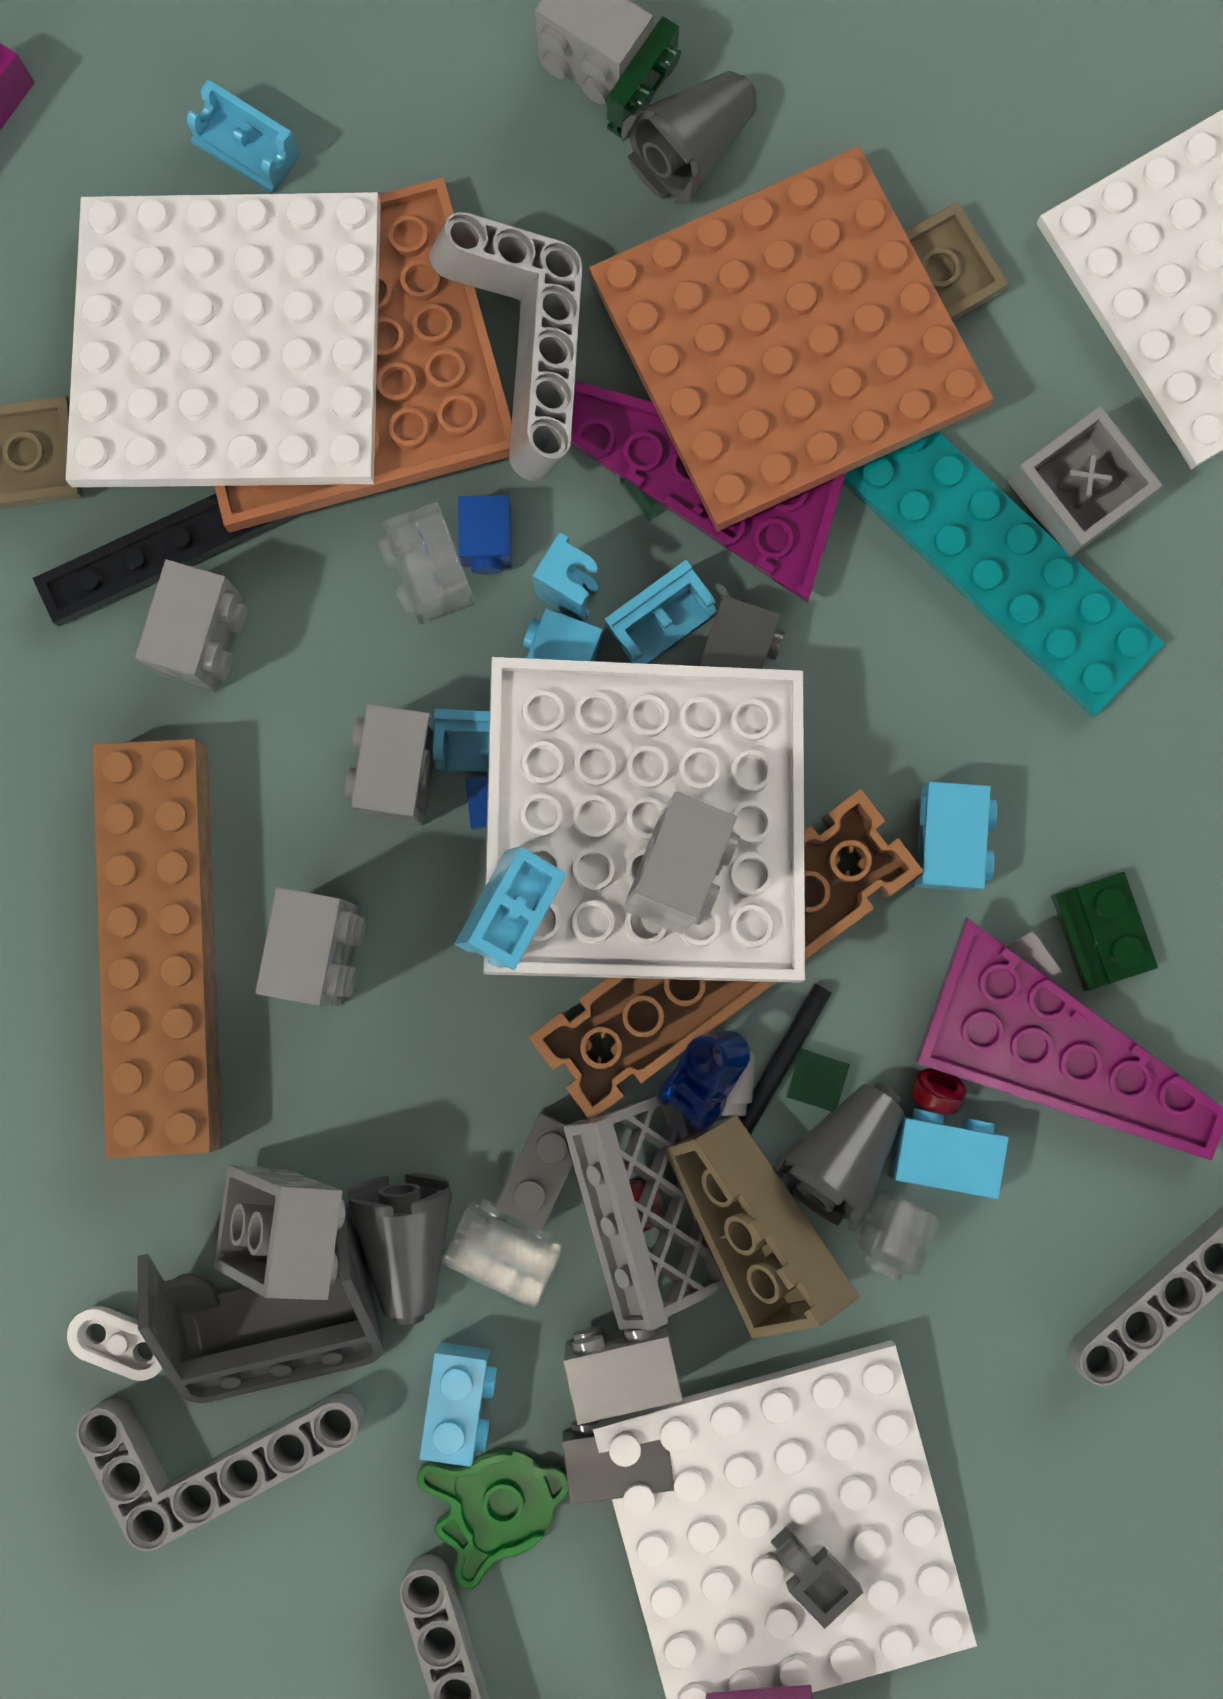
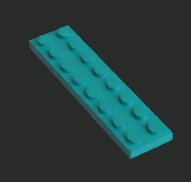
M939 431L846 473L843 484L1091 717L1096 716L1165 644L1162 639L1073 556L1069 557L1056 540Z

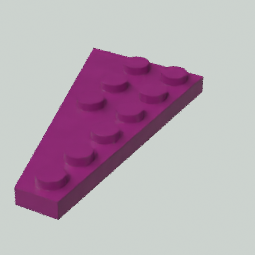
M575 381L571 445L806 603L809 602L846 473L716 532L653 403L648 400Z
M965 918L916 1057L918 1064L1212 1161L1223 1133V1106L1061 986L1047 978L1046 975L969 918Z

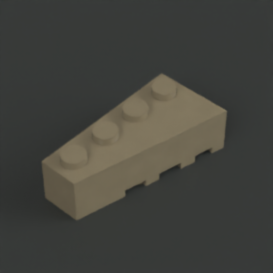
M737 1115L706 1124L663 1149L752 1339L820 1327L860 1298Z

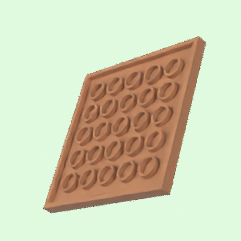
M859 146L589 267L590 278L716 532L991 407L994 399Z
M444 177L378 194L381 202L374 484L214 486L223 524L228 533L509 457L512 420L475 288L440 276L433 269L429 261V251L447 218L454 214Z

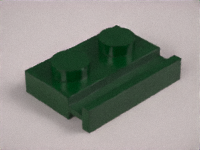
M664 16L659 20L607 96V120L610 121L607 129L621 139L623 121L630 117L634 111L650 104L653 95L664 79L672 73L681 56V50L678 49L679 26Z
M1125 872L1051 895L1084 991H1090L1158 968Z

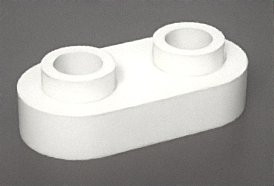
M94 1306L76 1315L68 1327L67 1342L69 1348L81 1360L136 1381L151 1379L163 1370L154 1354L152 1359H144L138 1353L139 1344L145 1342L138 1331V1319L107 1307ZM94 1323L104 1327L106 1336L103 1341H98L91 1335V1327Z

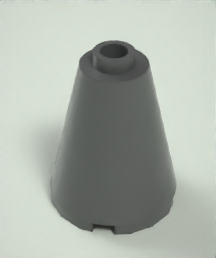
M726 71L634 111L630 117L623 121L621 136L622 142L627 138L630 139L633 152L627 157L642 182L662 199H665L670 194L678 197L675 202L676 204H682L693 197L755 113L757 104L756 91L753 84L743 75Z
M876 1083L874 1087L867 1084L861 1085L777 1159L772 1168L781 1181L786 1175L795 1184L790 1193L809 1209L837 1226L843 1218L848 1219V1230H857L865 1218L905 1115L899 1105L902 1099L895 1091L882 1083Z
M417 1173L405 1174L406 1183L389 1185V1176L377 1177L359 1183L348 1192V1208L382 1312L385 1316L394 1318V1322L401 1325L419 1323L424 1320L426 1314L434 1309L452 1199L447 1179L435 1175Z

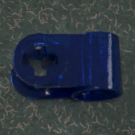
M727 1030L694 1038L688 1044L674 1071L661 1086L657 1097L658 1101L664 1106L672 1105L691 1120V1128L696 1132L701 1133L706 1130L723 1111L729 1094L748 1066L750 1049L747 1041L740 1034ZM715 1045L722 1055L721 1067L718 1066L713 1057Z

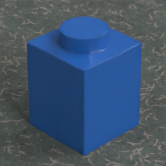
M509 495L458 496L459 558L462 567H471L472 573L485 575L500 573L501 567H512V508Z

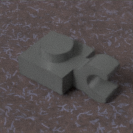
M787 1527L771 1540V1544L777 1549L775 1555L794 1573L786 1582L788 1591L824 1629L864 1593L860 1583L825 1546L812 1557L800 1540Z

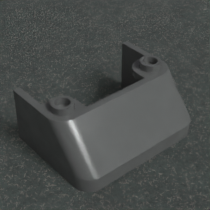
M346 1210L343 1226L337 1231L334 1252L338 1259V1273L335 1282L330 1285L328 1300L265 1298L247 1287L217 1293L208 1280L196 1274H182L172 1280L164 1281L148 1254L138 1256V1331L179 1395L187 1401L195 1403L213 1402L357 1368L375 1362L383 1353L381 1328L366 1260Z

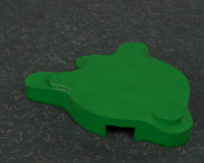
M495 1449L482 1453L474 1458L472 1467L426 1461L421 1465L417 1474V1483L420 1489L449 1504L450 1511L437 1519L435 1533L456 1551L455 1582L466 1590L474 1589L478 1586L486 1571L495 1562L503 1558L518 1556L537 1545L543 1539L557 1505L569 1492L567 1474L561 1466L544 1464L530 1455L514 1449Z

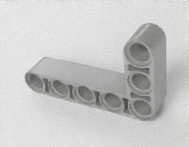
M454 213L447 218L429 251V261L433 269L444 278L521 300L509 458L512 468L521 478L528 481H540L550 474L568 452L571 444L582 278L581 258L575 249L562 241L470 213Z
M1223 1207L1074 1336L1068 1348V1359L1073 1369L1094 1385L1103 1387L1115 1384L1223 1290ZM1218 1243L1222 1252L1221 1260L1217 1266L1207 1269L1204 1264L1205 1251L1209 1246ZM1180 1277L1184 1287L1182 1295L1174 1302H1167L1165 1298L1166 1285L1172 1279ZM1135 1312H1143L1145 1316L1143 1330L1135 1336H1128L1126 1333L1127 1319ZM1097 1346H1105L1107 1351L1105 1363L1098 1369H1088L1086 1359L1089 1352Z
M344 1392L332 1394L170 1482L134 1410L122 1399L109 1398L103 1400L83 1415L77 1425L76 1437L126 1540L139 1551L149 1552L159 1549L346 1448L353 1442L363 1425L365 1412L362 1403L352 1394ZM335 1409L346 1413L350 1419V1429L344 1432H336L331 1429L326 1421V1412ZM99 1415L112 1419L117 1429L116 1437L110 1438L100 1433L96 1424ZM288 1434L298 1437L303 1443L304 1454L297 1457L286 1454L280 1444L281 1436ZM247 1460L256 1467L257 1480L245 1481L236 1474L235 1461ZM124 1462L134 1465L139 1471L140 1483L130 1484L126 1482L121 1476L120 1464ZM200 1485L206 1488L211 1498L210 1505L200 1506L194 1503L189 1495V1486ZM153 1510L157 1512L163 1519L164 1529L160 1531L150 1529L144 1523L143 1511Z
M432 1554L420 1555L413 1559L407 1567L399 1593L430 1698L490 1699L451 1571L447 1563L439 1556ZM418 1576L431 1577L438 1584L439 1590L431 1595L421 1594L415 1589L412 1580ZM443 1627L453 1634L455 1640L449 1645L441 1646L431 1640L428 1632L434 1628ZM451 1679L463 1680L468 1684L471 1691L464 1696H454L446 1690L444 1684Z

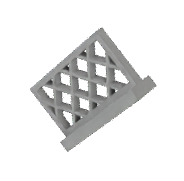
M676 1089L664 1090L592 1119L579 1120L563 1126L619 1330H655L668 1323L667 1317L728 1288L679 1182L677 1181L676 1186L662 1178L668 1161L663 1149L688 1135ZM661 1105L667 1123L662 1136L648 1127L655 1107ZM617 1122H621L632 1130L625 1152L620 1150L614 1124ZM643 1139H646L658 1148L651 1169L636 1160ZM632 1171L646 1180L639 1202L634 1200L629 1182ZM658 1189L672 1197L664 1219L650 1211ZM683 1205L691 1210L694 1221L689 1236L676 1228ZM646 1222L660 1230L652 1253L648 1251L643 1233ZM672 1239L685 1247L678 1270L664 1262ZM697 1255L704 1259L710 1279L701 1285L690 1278ZM660 1272L674 1280L668 1299L664 1303L662 1302L657 1284Z

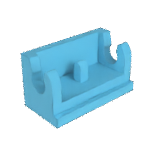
M208 79L201 89V97L204 100L202 112L198 115L189 110L187 114V124L193 134L190 139L192 144L269 193L274 194L300 156L292 132Z
M559 532L533 574L536 597L566 616L586 622L590 615V611L586 609V599L589 593L583 586L588 591L597 593L598 585L591 576L577 569L576 565H582L591 573H597V565L589 555L570 545L569 538Z
M685 560L604 619L605 630L630 663L649 664L715 616L717 613L713 605L715 600L694 572L692 566Z
M435 709L433 761H435L436 771L488 773L490 711Z
M522 846L505 850L454 945L467 952L481 954L488 958V963L499 968L508 967L511 970H515L567 873Z

